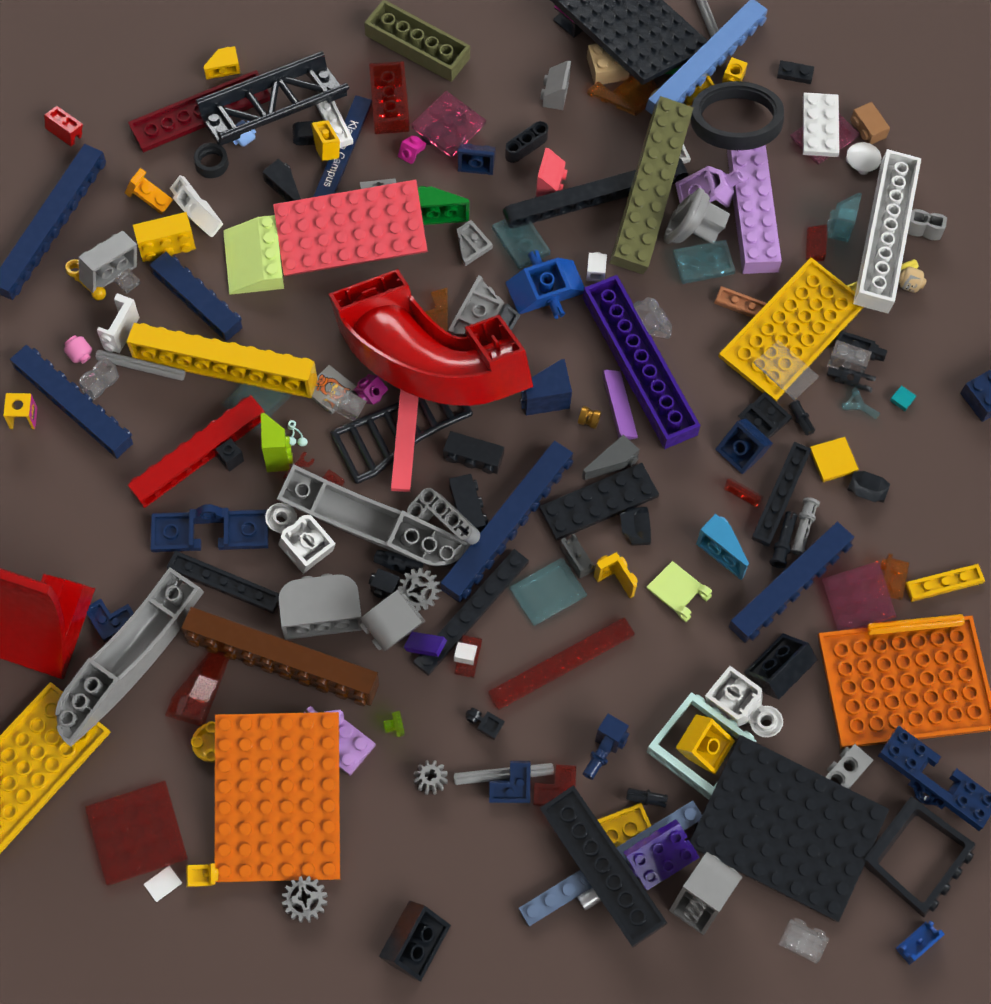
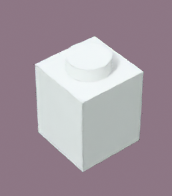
M600 252L589 253L586 281L600 282L605 280L607 254Z

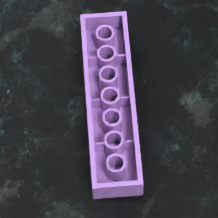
M766 145L750 150H727L729 172L731 173L738 168L743 174L742 178H744V182L738 183L733 187V204L742 274L779 272L782 260Z

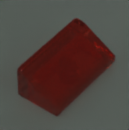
M827 224L808 227L806 260L813 258L815 261H824L827 246Z
M732 478L727 479L724 487L726 491L752 506L758 507L763 499L762 495Z

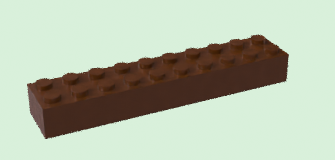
M190 607L181 627L187 643L193 647L202 646L210 653L217 654L218 652L224 654V657L230 660H241L247 666L253 667L255 665L261 667V670L264 672L278 673L280 677L286 680L291 678L298 680V683L303 686H315L320 692L328 693L329 691L340 699L346 700L348 698L354 700V703L360 706H371L379 687L378 672Z

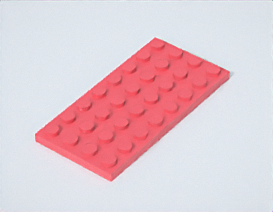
M417 180L273 204L284 276L428 252Z

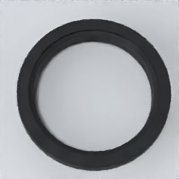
M732 81L715 84L701 91L692 103L694 108L691 115V125L694 132L703 141L718 148L727 150L759 148L773 141L780 134L783 127L784 106L782 101L771 90L754 83ZM738 98L762 104L771 112L773 118L768 125L757 131L731 133L709 125L704 120L702 113L714 102Z

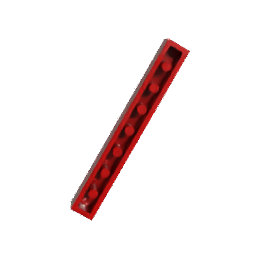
M252 395L241 399L238 405L226 410L220 418L211 421L205 429L196 432L187 442L179 444L172 453L164 455L157 464L149 466L146 472L134 477L128 484L130 491L140 504L146 508L217 455L215 450L217 447L230 438L233 442H236L261 423V413H265V411Z

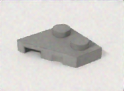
M472 220L457 229L464 266H467L493 248V244Z

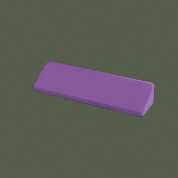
M603 370L602 376L618 438L625 435L629 440L636 439L638 435L621 371Z

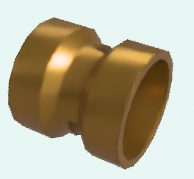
M583 406L578 424H587L590 428L596 429L601 411H592L589 407Z

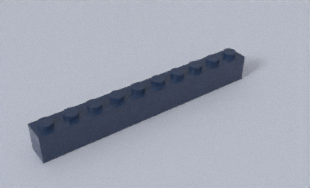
M86 144L82 146L1 265L0 295L10 300L19 295L25 281L30 279L33 269L40 264L42 256L48 252L50 244L54 238L58 237L60 229L68 222L72 211L77 209L79 201L86 195L91 183L95 182L99 171L105 167L106 160L103 151Z
M554 440L482 530L479 541L476 544L470 545L442 580L440 585L444 593L459 603L463 598L466 599L470 595L471 587L481 581L483 572L493 566L494 558L504 552L506 543L516 537L517 529L527 523L529 514L535 512L540 505V500L543 497L546 498L551 492V486L554 483L557 484L562 478L563 471L565 469L568 470L572 466L573 452Z

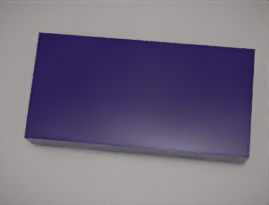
M412 632L404 645V649L407 652L439 657L447 640L442 636Z

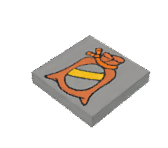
M328 365L317 376L318 380L312 399L330 414H333L355 392L354 388L356 386Z

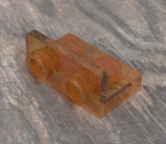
M889 553L886 559H882L880 570H883V573L877 581V587H879L878 595L902 600L909 562L893 559V554Z

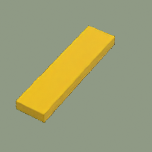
M974 564L908 581L904 585L910 601L913 602L983 584L985 579L979 564Z

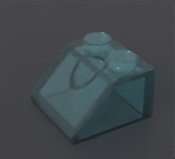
M857 193L837 203L835 210H831L826 230H829L828 238L849 242L856 222L862 193Z

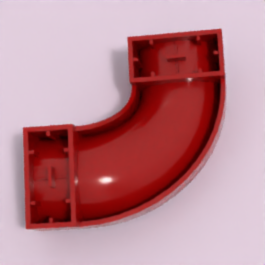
M398 269L329 293L339 331L353 354L377 376L409 394L442 404L471 406L493 402L533 387L525 349L500 315L466 326V337L454 336L437 325L411 295L409 285Z

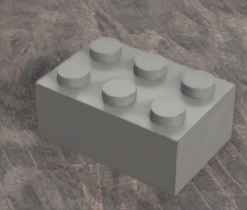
M121 231L118 234L112 235L103 243L97 244L91 250L83 252L79 256V280L94 293L96 287H105L137 267V244L124 231Z

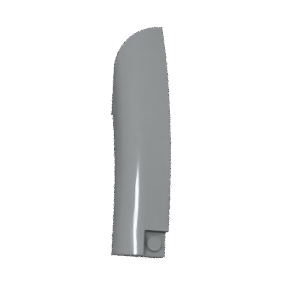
M294 464L276 499L354 536L431 566L451 564L459 560L470 547V544L457 536L403 510L400 511L357 494Z
M169 567L148 597L121 629L94 656L88 658L60 696L56 707L57 730L61 738L70 747L94 727L127 694L180 631L190 607H194L203 595L204 591Z

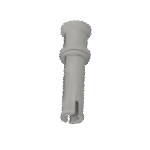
M807 497L803 499V509L798 516L800 520L791 550L795 555H802L804 553L811 524L816 520L815 512L820 502L814 498Z

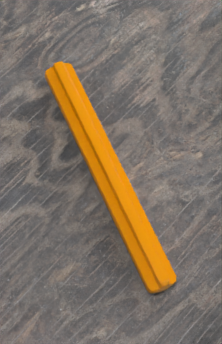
M962 614L869 623L867 631L869 635L955 627L962 626L965 620Z

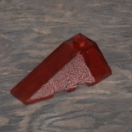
M217 651V654L209 652L173 695L165 716L199 727L204 725L230 659L224 657V653Z

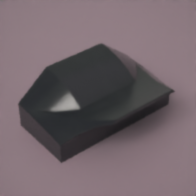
M854 471L847 490L854 492L855 496L866 500L884 503L890 483L883 477L869 472Z
M628 508L626 512L621 513L622 533L630 539L631 546L650 545L651 527L648 508Z

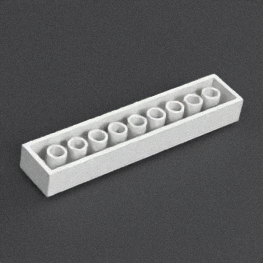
M887 149L881 161L853 301L855 305L889 314L895 303L921 158Z

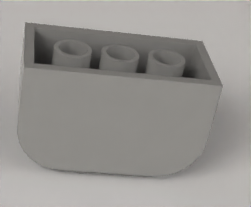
M329 573L323 574L321 577L304 576L301 579L285 584L279 593L281 627L285 640L363 630L360 626L362 623L360 618L362 616L358 587L348 576L332 575Z
M396 590L360 618L362 621L360 624L361 628L366 634L371 633L374 637L372 640L373 644L378 650L383 649V651L394 646L425 622L424 618L402 590Z
M706 852L682 887L669 911L704 935L743 876L735 869L725 865L716 856Z

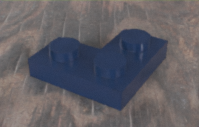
M102 599L92 603L87 611L89 619L104 642L110 640L134 614L129 604L110 614Z
M510 761V781H489V803H530L531 762Z

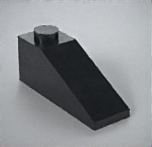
M277 159L263 171L264 181L287 202L301 199L291 168L287 163Z

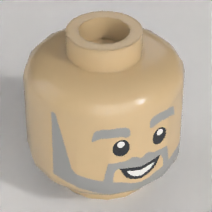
M907 267L901 270L898 283H900L901 289L916 293L919 289L924 288L926 279L922 270Z

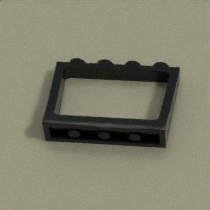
M911 796L864 858L866 861L864 866L921 916L925 917L929 910L934 912L940 902L937 899L940 895L945 896L949 892L951 880H957L963 871L961 869L962 865L970 863L974 857L972 852L976 844ZM915 816H919L964 848L925 902H920L879 865Z

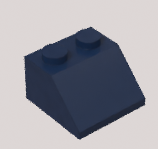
M460 144L458 148V172L493 175L496 147Z
M742 419L735 423L716 447V450L741 474H744L764 456L773 443L747 419Z

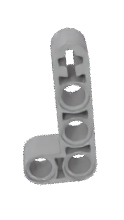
M431 488L421 491L407 509V513L426 522L435 515L458 538L470 545L476 544L480 539L479 530L441 494Z

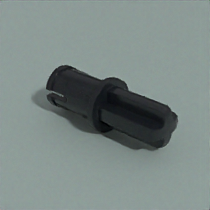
M799 400L793 401L789 404V408L796 418V423L800 424L805 435H812L815 428L808 418L809 414L804 411Z
M628 788L626 799L645 803V806L650 804L665 808L668 795L653 793L649 789L643 791Z

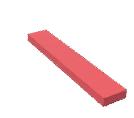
M401 389L391 491L410 492L419 397Z

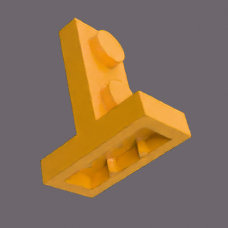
M140 168L130 180L125 194L129 197L135 194L162 215L173 199L144 178L146 172Z

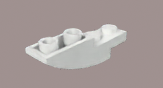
M179 175L169 188L175 195L173 199L204 232L213 237L223 225L222 221L207 201L199 197L187 179Z

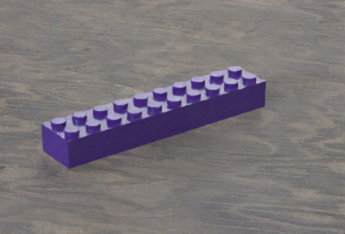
M615 275L585 287L583 300L663 448L667 449L698 436L700 424L619 277Z

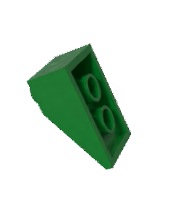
M432 186L418 187L424 225L469 221V199Z

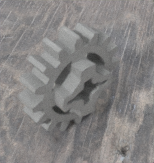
M419 568L418 573L415 569H411V574L405 573L406 579H400L403 586L398 587L399 590L405 593L411 603L416 606L417 611H420L421 607L427 610L428 604L434 606L433 600L440 598L436 593L441 592V589L437 588L440 581L435 582L434 580L437 577L436 574L430 576L431 571L426 570L424 573L423 568ZM420 576L425 577L429 582H424ZM411 581L412 584L410 589H408L409 582ZM420 586H427L421 592H413ZM432 589L431 595L428 598V593ZM410 596L416 597L419 602L414 601Z
M300 876L297 883L295 880H291L293 886L286 885L285 888L288 893L282 894V897L287 899L282 902L283 907H288L285 910L286 914L292 912L291 919L294 920L296 917H299L300 923L303 922L304 918L310 923L312 916L318 919L317 913L325 912L322 905L326 906L328 904L326 900H323V898L328 897L327 892H322L325 889L324 885L318 886V879L311 882L310 876L307 877L306 881H303L302 876ZM306 886L312 887V888L315 889L317 892H315V891H313V892L309 891ZM299 888L297 894L295 896H292L294 891ZM303 891L305 892V895L307 896V898H309V899H307V903H306V904H307V907H305V904H303V901H302V900H303ZM314 903H318L317 906L311 911V908L314 905ZM293 907L301 908L303 913L296 911Z

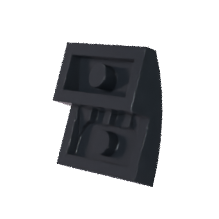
M766 392L753 404L750 403L738 415L741 420L747 419L768 439L792 419V416Z

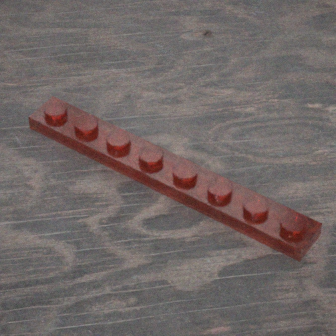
M624 617L488 691V694L496 708L500 710L630 639L635 633Z

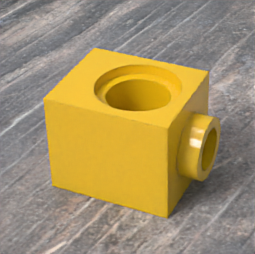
M731 57L724 72L722 83L742 82L748 63Z

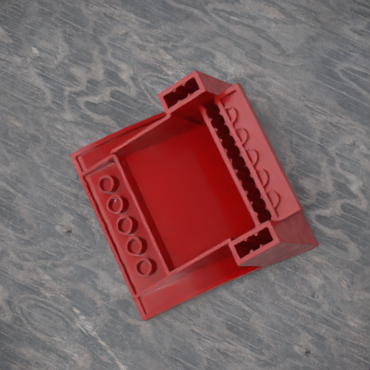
M0 568V658L64 679L95 588L44 573L41 581Z

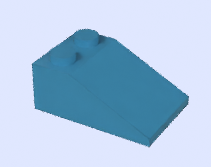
M714 514L700 530L696 545L742 580L749 562L731 525H729L724 517Z

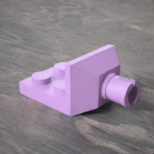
M707 166L675 183L679 202L681 203L698 188H702L710 197V203L717 200L727 208L730 206L734 195V185L744 182L743 174L738 168L726 174L722 170Z
M311 706L306 709L308 713H318ZM341 710L326 711L339 712L340 769L351 776L376 744L347 722Z

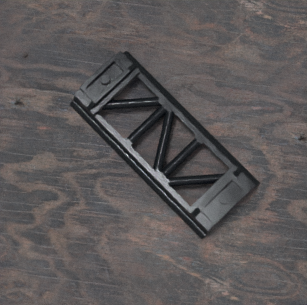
M320 51L195 101L204 125L217 144L222 146L239 139L241 134L321 102L327 101L330 103L347 96L349 86L347 83L339 84L327 68L323 51ZM307 74L313 83L295 78ZM287 84L320 93L298 101ZM272 87L268 112L266 113L254 94ZM280 87L292 105L275 111L278 89ZM246 98L260 116L224 106ZM229 116L248 120L249 122L236 126Z

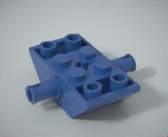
M534 250L535 254L533 251L528 254L533 266L524 268L506 281V287L519 314L549 305L554 319L561 318L565 315L560 301L583 294L584 284L573 260L555 258L543 262L539 251Z

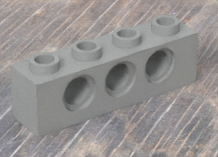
M856 744L851 749L846 747L839 755L842 759L838 763L834 761L828 767L827 771L829 773L826 778L830 780L831 778H836L840 785L849 789L869 767L873 759ZM843 764H849L852 767V771L845 770Z

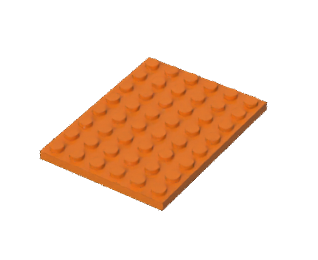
M964 616L965 623L962 626L875 635H869L867 628L819 633L817 636L840 749L851 748L854 744L858 747L886 744L898 726H901L918 740L991 731V691L973 616Z
M339 712L215 715V868H218V881L215 882L299 880L300 876H302L303 880H306L308 876L311 877V880L340 879Z

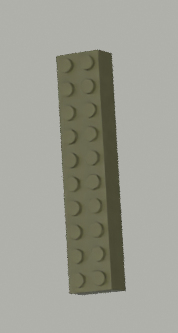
M662 96L657 100L610 258V264L640 274H644L648 269L694 107Z

